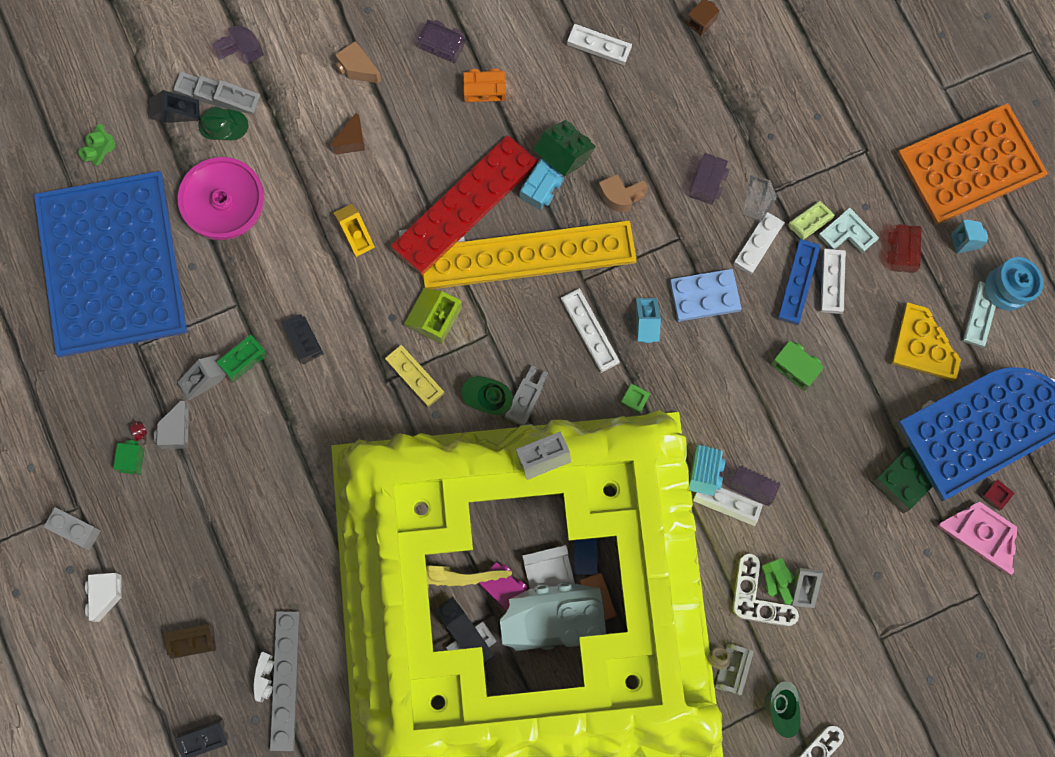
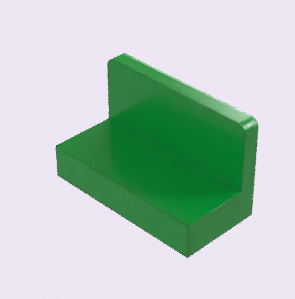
M249 335L219 359L217 364L227 374L230 381L234 383L264 359L266 352L255 338Z

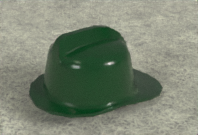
M221 107L207 109L201 115L198 123L201 135L211 140H238L247 133L249 127L248 120L243 113L222 109Z
M475 376L465 381L462 387L463 400L468 406L476 410L498 416L509 411L513 404L511 390L500 381L483 376Z
M787 681L780 682L767 693L764 705L766 712L772 717L773 726L777 733L782 737L791 738L798 733L801 725L799 693L792 683Z

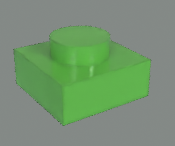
M631 384L621 404L640 414L650 393Z

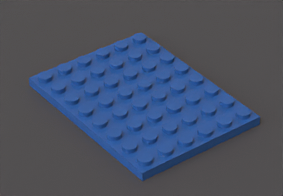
M161 171L34 194L57 357L188 333L165 185Z

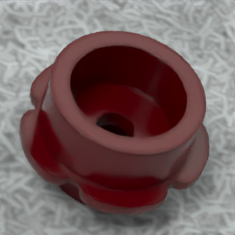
M135 420V423L129 425L136 441L141 439L144 441V435L148 433L143 423L138 424Z

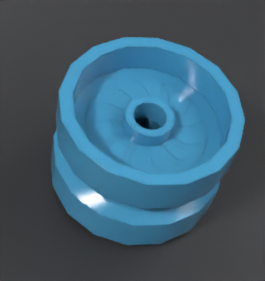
M1022 257L1010 258L991 271L985 281V290L989 299L995 306L1006 311L1018 310L1036 299L1043 289V277L1040 270L1033 262Z

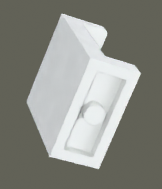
M566 545L522 557L530 589H535L538 585L558 586L562 582L575 584Z

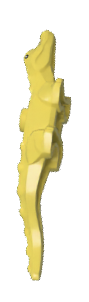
M426 566L428 588L429 584L437 586H466L468 584L487 582L488 580L507 578L512 575V571L462 574L450 571V567Z

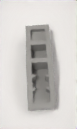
M181 71L173 89L174 93L249 114H254L260 98V94L222 80L217 82L201 75L198 78Z

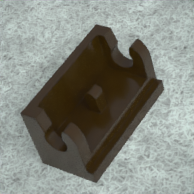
M210 624L164 633L166 652L170 659L217 651L214 628Z

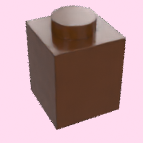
M701 0L688 14L686 24L702 36L717 20L720 10L712 1Z

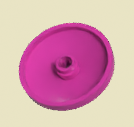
M229 157L210 158L195 165L183 178L178 191V207L186 224L197 234L213 240L233 239L246 233L256 224L264 207V190L257 174L244 162Z

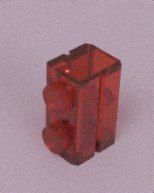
M898 224L889 232L888 243L892 245L891 251L888 252L887 263L891 264V271L916 273L921 265V226Z

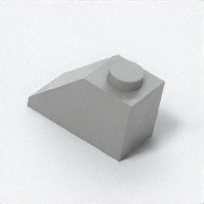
M219 355L198 359L178 381L187 400H191L216 386L227 375L217 364V361L221 359Z
M180 401L158 422V428L154 431V441L161 449L188 448L189 405L185 401Z

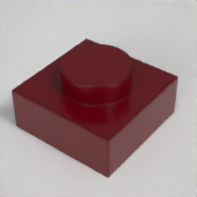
M997 479L982 497L1000 511L1015 493Z

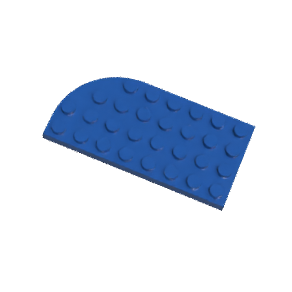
M1003 368L981 377L897 422L941 502L1055 439V382L1037 371L1026 368Z

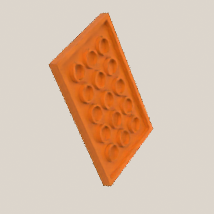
M1008 103L899 150L897 153L936 225L1048 175L1047 170Z

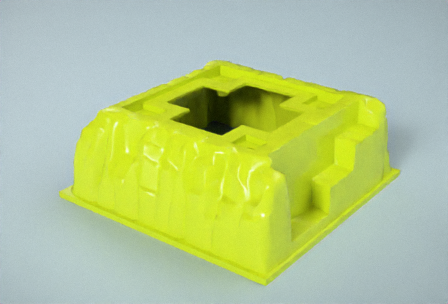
M658 410L642 416H621L619 418L579 422L551 420L547 425L533 426L532 424H527L517 428L434 436L420 433L411 437L399 433L395 434L391 440L367 442L359 439L355 443L331 445L354 757H723L721 743L723 739L722 713L716 703L712 665L708 661L710 649L695 539L696 525L692 513V493L689 488V469L686 462L687 443L686 435L682 434L679 412L664 413ZM561 431L570 451L571 463L527 480L522 465L519 463L516 449ZM612 486L616 490V495L613 497L606 496L603 488ZM564 493L569 541L610 536L617 537L627 632L579 637L585 687L487 697L482 647L433 652L425 555L473 550L469 513L470 502ZM424 504L428 506V512L425 515L416 514L415 509L418 505ZM630 675L635 676L638 680V686L634 690L629 689L625 684L626 678ZM437 695L443 696L445 699V706L440 710L434 709L431 704L432 699Z

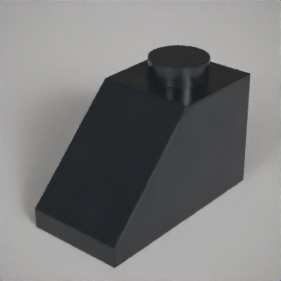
M165 90L149 99L151 119L166 123L200 120L199 100Z

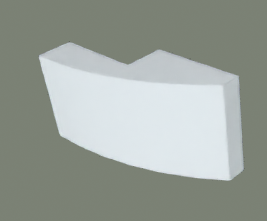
M262 652L260 655L254 679V696L258 702L268 699L273 690V687L270 686L272 681L264 678L265 674L269 675L273 668V656Z

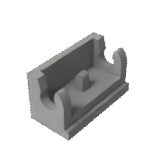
M561 431L516 449L519 463L522 465L527 480L571 463L570 451Z
M727 644L725 650L729 652L731 661L726 669L719 670L714 688L740 696L744 689L754 651L733 644Z

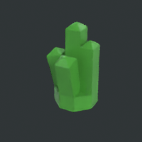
M783 558L761 566L765 577L767 595L773 597L778 593L783 604L790 605L793 599L787 586L788 583H794L795 576L786 567Z

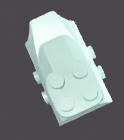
M562 582L558 586L552 587L538 585L535 589H529L509 599L510 606L505 615L500 619L502 643L505 646L514 648L515 651L536 648L550 650L560 645L566 647L580 646L579 637L606 635L600 588L571 584L570 582Z

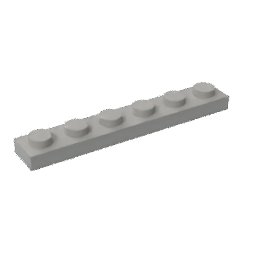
M277 612L270 751H295L300 612Z

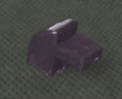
M242 26L229 27L230 36L222 37L213 43L220 60L239 51L245 64L264 56L261 45L254 33Z

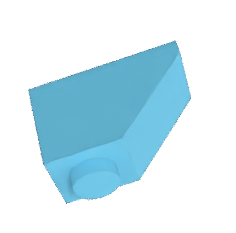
M963 220L953 231L951 237L956 253L981 249L987 243L988 234L986 229H983L981 222Z
M636 298V333L638 342H659L661 317L657 298Z

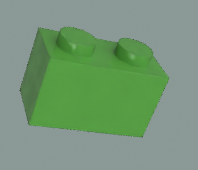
M792 341L787 343L771 364V366L803 391H806L824 368L821 365L822 362L817 357L810 356L799 343H793Z

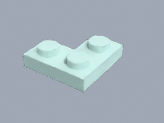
M851 208L845 211L818 236L829 249L833 250L846 239H849L861 253H864L879 239Z

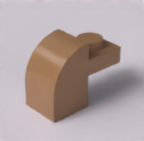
M618 174L599 182L598 192L607 207L617 212L630 211L633 204L632 201L638 202L642 200L648 189L644 180L625 188Z

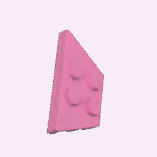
M978 502L938 524V528L1008 576L1014 573L1012 565L1013 555H1015L1016 550L1014 541L1017 537V526L983 503Z

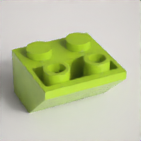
M424 288L404 326L443 344L462 309V302L443 291Z

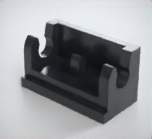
M299 314L281 322L303 365L324 355L305 316Z
M223 718L179 733L175 740L181 757H195L228 745L229 736L225 732Z

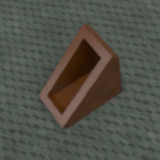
M355 113L330 144L334 154L365 150L359 114Z

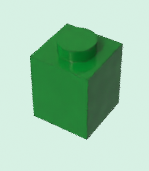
M126 440L125 444L117 443L113 469L118 473L141 475L145 449L138 445L136 441Z

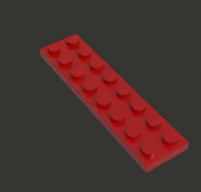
M507 135L391 245V249L423 276L536 167L538 160Z

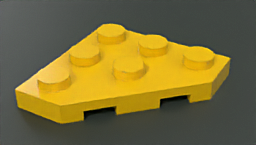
M907 302L891 364L950 381L957 380L961 359L957 352H954L948 343L949 340L941 327L937 326L929 308Z

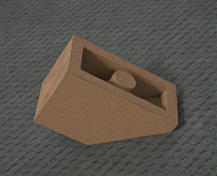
M356 41L335 54L337 60L335 65L341 74L345 73L349 79L373 83L381 81L380 72Z

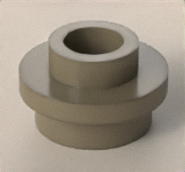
M718 647L710 651L708 661L717 669H726L731 661L730 654L724 648Z

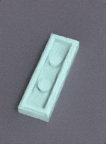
M980 281L977 285L962 342L981 348L985 347L996 307L987 295L984 282Z

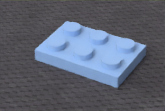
M733 269L670 279L678 322L740 312L742 309Z

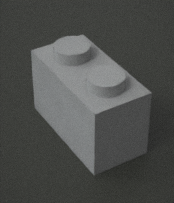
M56 507L44 525V528L88 550L92 548L101 530Z

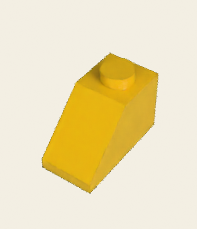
M353 204L333 213L356 257L375 248L363 220Z

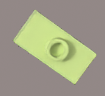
M819 201L789 222L788 227L804 240L832 220L835 214Z

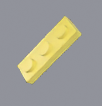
M402 345L385 358L386 362L428 408L445 394Z

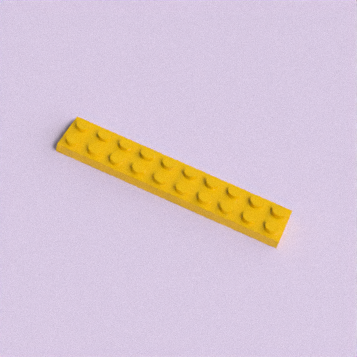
M630 221L457 242L424 274L425 288L439 289L634 264L637 260Z

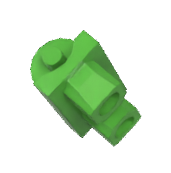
M102 124L97 125L92 133L87 134V144L85 147H80L78 154L84 162L92 161L95 166L100 165L106 153L113 151L115 148L113 136L105 132Z

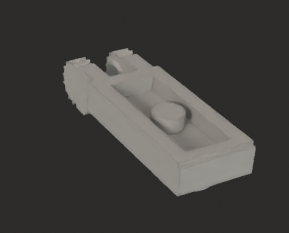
M533 365L530 367L525 379L523 378L514 396L513 404L505 415V419L520 426L526 425L548 376V372L544 371L539 378L538 384L531 382L536 372V367Z

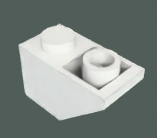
M120 574L88 575V581L85 582V592L88 594L89 603L85 606L86 617H89V621L100 622L122 598Z

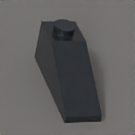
M453 596L434 609L461 649L482 647L484 665L495 657Z

